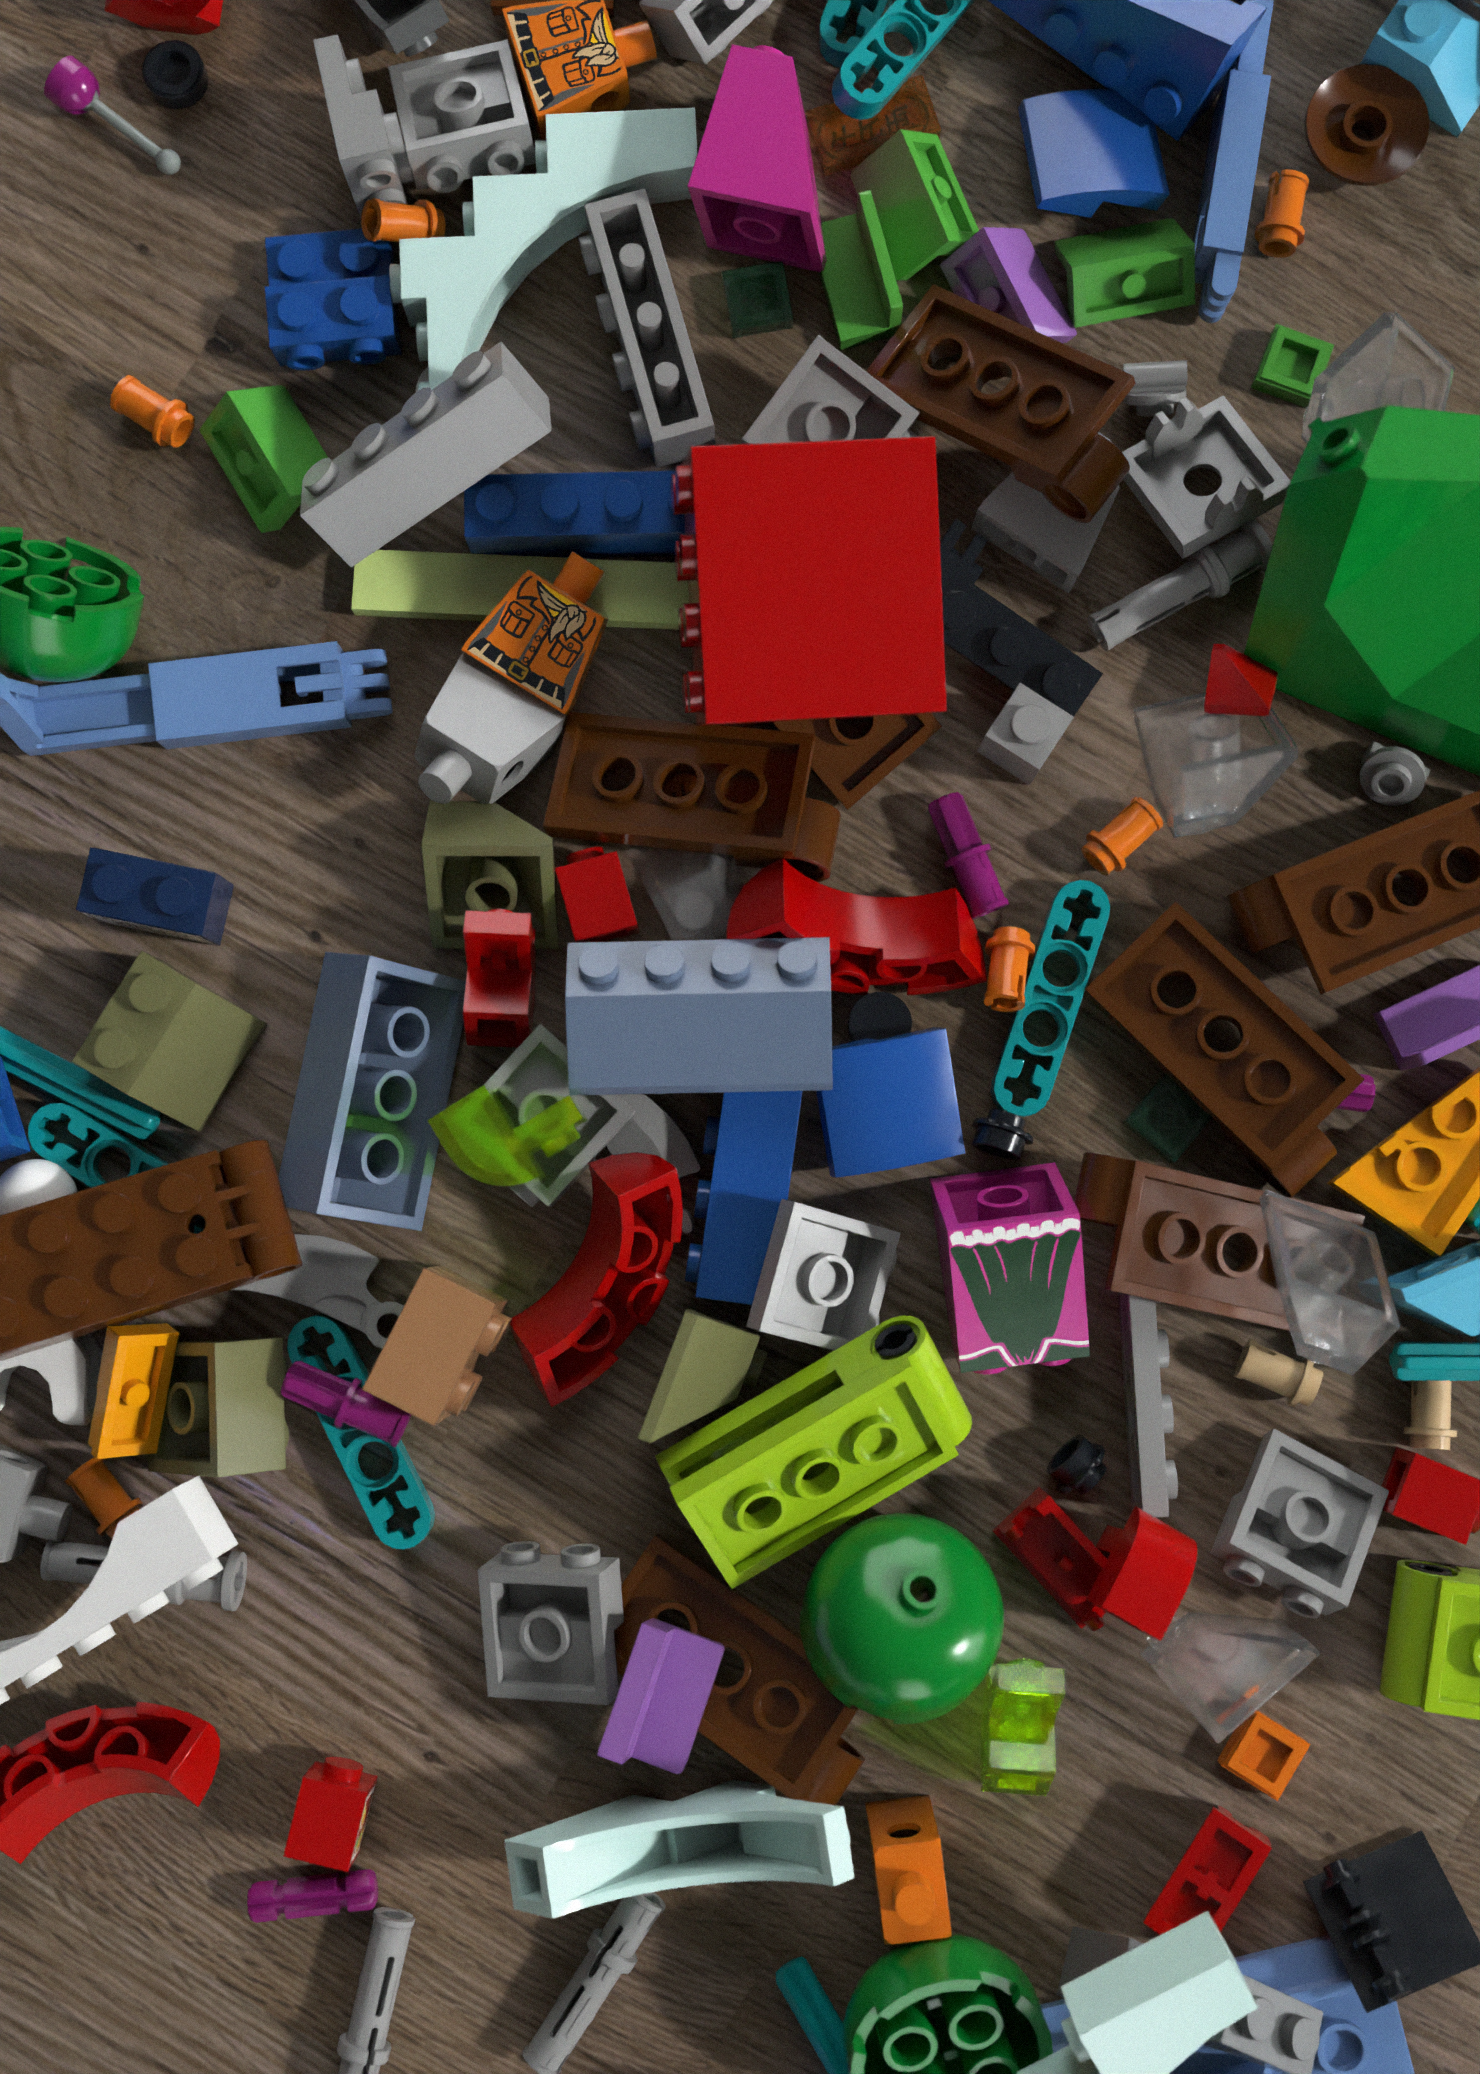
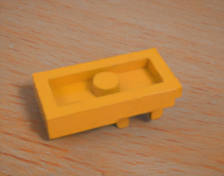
M168 1323L107 1326L96 1385L97 1395L88 1444L92 1447L91 1454L96 1459L157 1453L179 1332Z

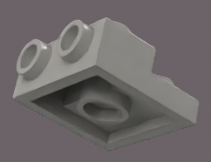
M338 34L314 39L315 52L338 158L360 217L366 201L371 200V198L408 204L403 184L414 182L396 112L384 114L377 90H366L358 58L346 60Z
M508 39L388 66L405 148L417 190L431 188L440 193H448L460 187L463 180L473 178V176L487 174L514 175L519 174L524 166L536 164L529 121Z
M818 335L742 438V444L919 437L910 429L915 423L919 412Z
M539 1024L458 1112L453 1120L465 1130L457 1139L484 1164H487L494 1157L512 1173L504 1182L523 1201L534 1207L541 1200L548 1207H553L589 1167L588 1163L596 1160L595 1157L637 1111L619 1094L570 1095L567 1047L542 1024Z
M781 1199L746 1327L836 1350L879 1325V1311L888 1278L896 1265V1249L901 1233L794 1201Z
M1272 1429L1264 1434L1242 1491L1232 1496L1210 1553L1226 1561L1223 1571L1231 1579L1252 1587H1258L1264 1582L1283 1592L1281 1603L1290 1611L1313 1619L1319 1618L1320 1614L1327 1616L1349 1605L1389 1490L1280 1431Z
M518 1541L502 1546L499 1554L477 1569L488 1697L609 1705L617 1697L619 1690L614 1630L624 1622L619 1558L601 1557L600 1547L595 1544H574L561 1549V1555H549L540 1553V1544L537 1542Z

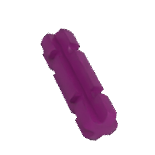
M371 1869L349 1871L346 1878H341L340 1873L287 1878V1883L280 1885L278 1880L255 1882L248 1889L247 1910L251 1921L259 1923L277 1921V1916L285 1914L286 1919L339 1914V1909L346 1906L348 1912L371 1910L378 1901L376 1873Z

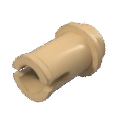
M1249 1339L1238 1359L1234 1377L1245 1379L1287 1397V1405L1295 1407L1300 1403L1309 1407L1320 1388L1323 1371L1314 1368V1362L1309 1358H1305L1300 1362Z
M1412 1381L1411 1427H1404V1434H1410V1447L1450 1450L1451 1437H1457V1431L1450 1430L1451 1381Z

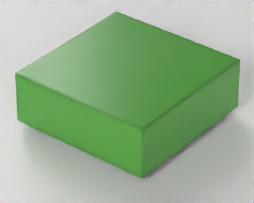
M1276 324L1268 339L1251 388L1309 409L1317 394L1334 344Z

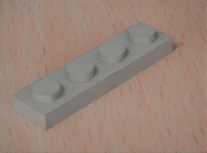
M1118 1293L1131 1508L1133 1510L1137 1506L1154 1517H1169L1168 1499H1176L1178 1496V1477L1174 1460H1166L1164 1434L1173 1432L1174 1414L1170 1395L1161 1394L1160 1368H1168L1169 1366L1168 1336L1165 1329H1157L1156 1303L1161 1302Z

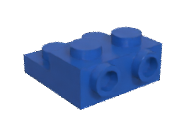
M362 228L265 238L269 286H265L269 346L280 366L308 371L318 369L324 365V362L350 360L356 364L371 365L384 361L386 356L402 355L398 304L393 303L390 289L389 268L390 264H394L391 241H369L365 238Z

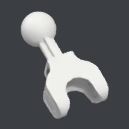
M29 1159L18 1162L0 1176V1215L76 1193L78 1191L75 1182L65 1169L54 1162L43 1159ZM91 1333L0 1361V1411L5 1406L11 1374L21 1365L37 1370L49 1383L53 1415L58 1421L67 1425L87 1426L93 1416L97 1395L96 1385L102 1358V1350Z

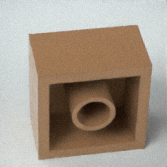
M443 1266L423 1268L362 1390L433 1426L450 1415L457 1417L461 1410L466 1411L483 1376L473 1372L481 1355L487 1357L490 1352L495 1353L507 1332L512 1318L503 1314V1311L509 1299Z

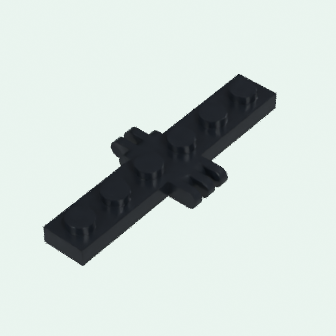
M956 518L943 538L940 539L944 644L1013 692L1019 683H1022L1074 717L1103 673L974 584L983 571V568L974 561L985 546L987 539L976 533L964 552L960 553L953 546L967 525Z

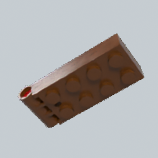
M268 1140L241 1143L224 1149L221 1152L213 1150L0 1215V1361L103 1330L107 1326L119 1325L263 1279L276 1277L302 1267L303 1263ZM205 1219V1229L196 1234L194 1231L197 1221Z

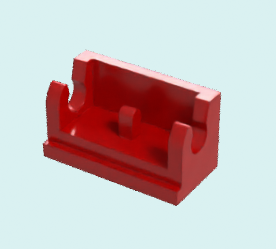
M1038 1487L992 1531L1081 1629L1087 1625L1091 1631H1096L1103 1627L1104 1620L1102 1617L1106 1611L1088 1602L1086 1599L1107 1559L1056 1502Z
M1218 1805L1215 1808L1213 1806L1143 1919V1923L1159 1935H1162L1208 1911L1219 1932H1221L1272 1850L1269 1838L1254 1827L1248 1828L1240 1823L1224 1807Z

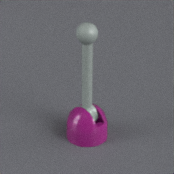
M69 55L62 58L53 67L44 85V95L48 100L61 110L75 115L88 113L93 110L156 160L157 168L162 173L173 175L178 172L181 160L174 150L161 149L99 100L98 81L87 66L74 56Z

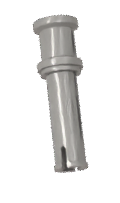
M1253 519L1239 527V531L1211 547L1207 545L1189 555V561L1176 570L1150 582L1118 602L1089 615L1088 623L1097 642H1101L1102 649L1107 652L1125 641V639L1158 623L1190 603L1206 595L1210 598H1220L1230 592V585L1258 569L1265 573L1273 545L1262 526Z
M48 1540L41 1558V1578L45 1581L60 1580L91 1584L100 1567L87 1564H102L110 1546ZM232 1551L229 1557H217L224 1569L212 1576L217 1578L215 1580L207 1579L189 1591L182 1580H179L163 1590L170 1601L169 1604L181 1605L185 1599L221 1603L223 1610L236 1611L243 1597L246 1584L247 1556L245 1552Z

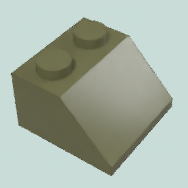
M141 950L72 1062L126 1095L201 1132L266 1028L267 1023L165 961Z
M244 1337L178 1340L157 1453L148 1454V1471L219 1478L286 1469L285 1449L289 1440V1431L285 1421L284 1396L281 1394L282 1383L287 1373V1363L283 1355V1338Z

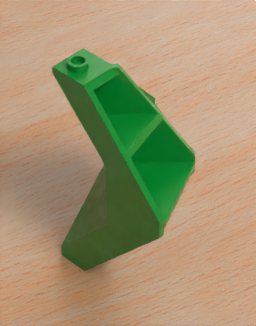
M1387 405L1326 422L1318 417L1308 425L1311 436L1288 486L1244 654L1278 672L1276 690L1480 776V415Z

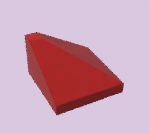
M1214 644L1211 653L1204 713L1269 716L1278 681V672L1226 644Z

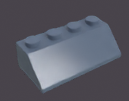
M829 937L568 943L565 1010L570 1095L833 1090Z
M325 952L279 1173V1182L286 1207L320 1215L422 1231L464 1022L463 1003L466 981L370 955Z

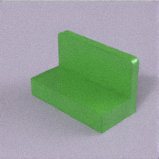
M900 129L851 172V179L857 193L871 190L896 280H908L938 255L950 256L979 231L937 134Z
M871 190L858 193L856 214L821 223L827 261L824 271L819 272L840 350L892 337L901 326L903 303Z
M1168 218L1055 241V255L1065 268L1067 274L1068 316L1075 328L1195 304V243L1175 219Z
M282 385L227 391L199 429L261 533L280 530L301 504L302 480L305 474L315 463L321 459L328 458L289 392Z

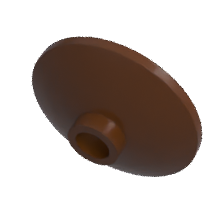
M1359 64L1333 73L1320 84L1307 107L1304 129L1308 147L1315 160L1325 171L1346 183L1359 186H1376L1401 177L1413 167L1426 146L1430 121L1425 101L1412 82L1401 77L1390 68L1374 64ZM1362 130L1366 132L1370 141L1357 138L1352 131Z

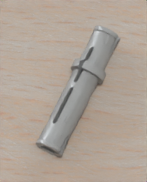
M655 1892L622 1898L604 1928L595 1929L587 1941L588 1953L565 1989L559 1995L555 2005L530 2044L522 2051L525 2061L539 2074H560L562 2066L589 2024L593 2021L597 2011L620 1975L629 1974L638 1961L635 1954L636 1950L659 1914H662L666 1908L664 1901Z
M380 1907L373 1911V1923L362 1971L359 1976L348 2031L340 2035L337 2045V2054L341 2057L338 2074H379L380 2065L386 2064L389 2060L391 2044L386 2039L400 1985V1977L411 1929L415 1923V1918L409 1912L390 1907Z

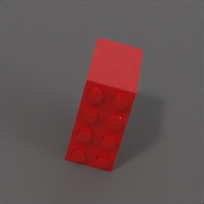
M935 436L691 446L682 465H676L675 474H671V500L673 515L684 514L685 534L679 535V541H675V570L677 581H688L689 603H683V608H679L678 624L681 648L692 647L693 671H687V674H682V696L684 713H695L696 726L920 715L947 711Z

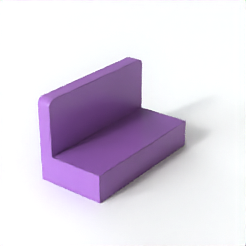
M983 227L940 264L954 294L1061 343H1067L1077 335L1054 286L1023 229Z
M1480 964L1373 1014L1400 1071L1423 1066L1480 1039Z
M655 1618L643 1622L597 1755L621 1765L633 1757L674 1774L682 1773L686 1767L725 1648L723 1644Z

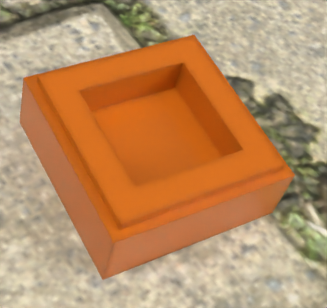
M1249 1704L1219 1755L1217 1762L1225 1769L1278 1801L1311 1744Z

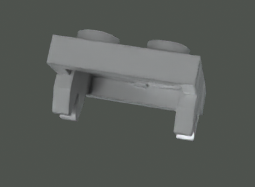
M1224 395L1199 409L1185 397L1179 401L1175 411L1176 414L1171 420L1167 418L1163 411L1155 414L1146 430V439L1122 452L1130 466V470L1123 480L1182 559L1282 504L1285 501L1290 479ZM1205 468L1216 471L1222 483L1215 493L1209 496H1196L1186 489L1184 479L1192 470Z

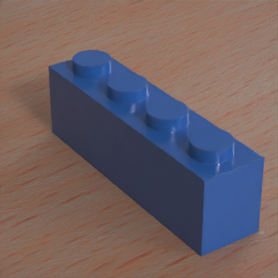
M675 471L488 474L464 491V535L471 554L568 558L573 551L583 558L675 556V541H679V535L685 534L684 514L673 515L671 474H675Z
M803 1091L724 1092L721 1116H708L703 1154L715 1155L712 1181L699 1179L694 1218L706 1219L703 1245L690 1243L685 1282L697 1283L695 1297L752 1305L781 1199L788 1200Z

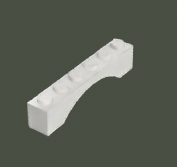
M200 1476L173 1488L118 1522L108 1553L95 1577L66 1614L39 1632L0 1641V1705L10 1699L4 1687L18 1678H21L27 1689L62 1668L63 1665L57 1657L59 1653L74 1645L79 1656H82L116 1635L110 1622L123 1614L128 1613L134 1624L169 1603L170 1601L163 1591L169 1586L182 1580L189 1591L224 1569L217 1557L238 1545V1542Z

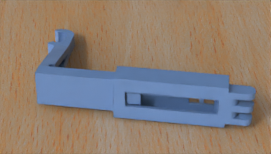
M1238 0L1239 5H1242L1246 0ZM1250 0L1267 7L1247 45L1240 53L1234 68L1230 70L1213 113L1193 238L1195 243V283L1203 284L1199 315L1202 320L1208 323H1215L1221 319L1237 288L1271 80L1270 75L1262 73L1274 0Z
M333 641L148 663V674L39 687L38 685L7 678L0 673V726L17 746L29 756L157 741L165 749H175L351 728V720L386 716L393 713L391 699H366V693L382 692L390 689L389 675L384 673L363 675V669L387 665L386 650L368 649L344 652L338 642ZM295 682L296 693L299 697H306L307 693L322 691L323 702L281 707L280 695H282V689L279 684Z

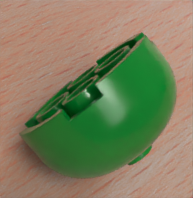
M0 527V670L29 680L71 682L96 676L120 661L131 647L139 627L145 596L139 590L141 576L131 566L114 555L72 538L66 537L65 547L44 540H22L23 528ZM72 559L83 561L91 565L74 566L70 568Z
M891 1513L871 1517L848 1528L828 1546L814 1567L805 1588L802 1610L799 1615L801 1638L806 1656L826 1689L847 1707L850 1708L854 1705L872 1715L894 1720L893 1724H914L933 1720L945 1715L961 1704L978 1687L992 1668L998 1655L1004 1629V1609L1000 1588L989 1563L982 1553L967 1537L946 1523L912 1513Z
M952 1934V1936L947 1938L902 1943L883 1954L869 1967L857 1983L847 2005L844 2018L843 2047L848 2074H1017L1016 2072L1053 2054V2043L1047 2021L1035 1989L1026 1974L1008 1955L998 1948L982 1940L965 1935Z

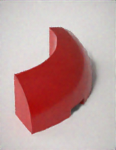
M781 858L755 874L742 887L730 909L727 939L829 937L831 990L866 995L870 985H907V995H920L961 989L987 982L983 949L976 925L956 887L941 892L909 897L858 895L818 883L800 873L784 858Z
M633 1152L611 1155L588 1163L593 1190L592 1210L581 1247L560 1280L537 1302L512 1317L509 1324L524 1362L551 1408L595 1381L619 1359L615 1351L628 1338L638 1323L645 1326L648 1324L670 1282L665 1273L672 1254L673 1244L680 1243L683 1220L682 1194L677 1169L658 1155Z
M137 1702L136 1706L101 1709L97 1705H93L46 1720L45 1729L31 1735L13 1748H10L7 1744L0 1747V1851L21 1864L32 1849L49 1832L70 1816L92 1804L120 1795L157 1793L173 1796L199 1807L212 1784L220 1759V1738L214 1726L189 1712L166 1705Z

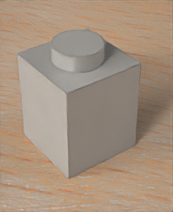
M1019 683L986 733L977 752L1030 785L1074 717L1022 683Z

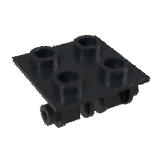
M1422 1830L1351 1861H1348L1347 1858L1336 1860L1323 1867V1873L1303 1881L1366 2014L1480 1965V1941Z

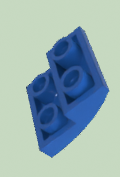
M1086 89L1049 93L1023 99L1019 105V117L1037 209L1091 218L1103 201L1157 211L1169 196L1155 123L1115 90Z
M932 1027L880 1040L866 1038L832 1046L833 1090L816 1091L831 1177L837 1178L890 1170L965 1153L946 1028Z

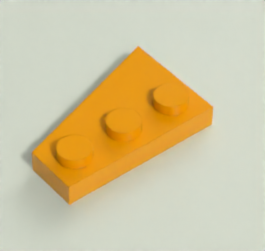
M1480 1067L1327 1182L1328 1185L1432 1256H1441L1480 1198Z

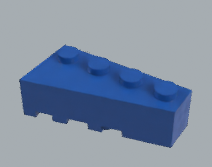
M988 0L1105 88L1115 90L1150 118L1156 126L1177 141L1213 105L1227 80L1230 70L1234 68L1240 53L1247 45L1267 7L1250 0H1246L1242 5L1230 0Z

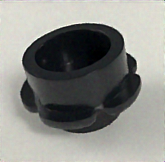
M989 1109L987 1118H975L972 1125L976 1129L972 1145L975 1148L1009 1160H1020L1025 1144L1031 1145L1033 1137L1023 1130L1026 1123L1023 1118L998 1109Z
M1082 1434L1068 1440L1055 1453L1047 1466V1473L1058 1482L1056 1490L1060 1494H1067L1073 1488L1080 1495H1083L1095 1487L1106 1472L1107 1467L1102 1463L1105 1449L1097 1443L1092 1444Z

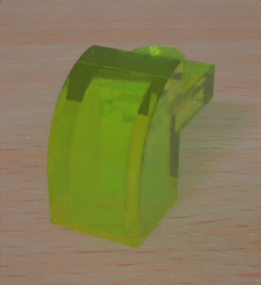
M483 1085L427 1121L449 1157L464 1173L490 1185L523 1186L546 1177L533 1154L542 1149L547 1158L569 1147L581 1138L576 1127L588 1119L575 1098L568 1095L516 1128L493 1089Z
M1016 1659L1007 1664L997 1663V1665L992 1666L986 1675L983 1693L981 1791L1035 1796L1047 1795L1056 1774L1055 1719L1065 1696V1673L1063 1668L1046 1667L1044 1663L1034 1659Z

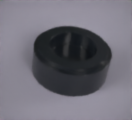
M179 40L161 42L147 53L143 61L142 74L144 81L153 98L161 105L171 109H185L196 104L204 96L208 87V73L201 56L190 44Z
M873 992L865 995L853 1006L848 1018V1033L852 1042L866 1038L880 1040L910 1033L912 1030V1017L908 1007L900 998L887 992Z

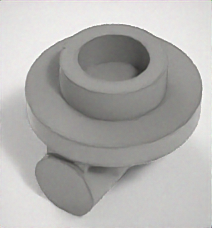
M1187 360L1123 364V371L1133 375L1136 383L1124 398V403L1136 405V415L1155 416L1160 411H1163L1165 415L1174 413L1175 403H1179L1185 397L1187 398V389L1185 388L1187 386Z
M1372 741L1361 759L1363 765L1360 772V783L1364 792L1372 800L1383 805L1398 806L1409 803L1419 796L1430 769L1425 767L1421 759L1408 749L1394 746L1385 747Z

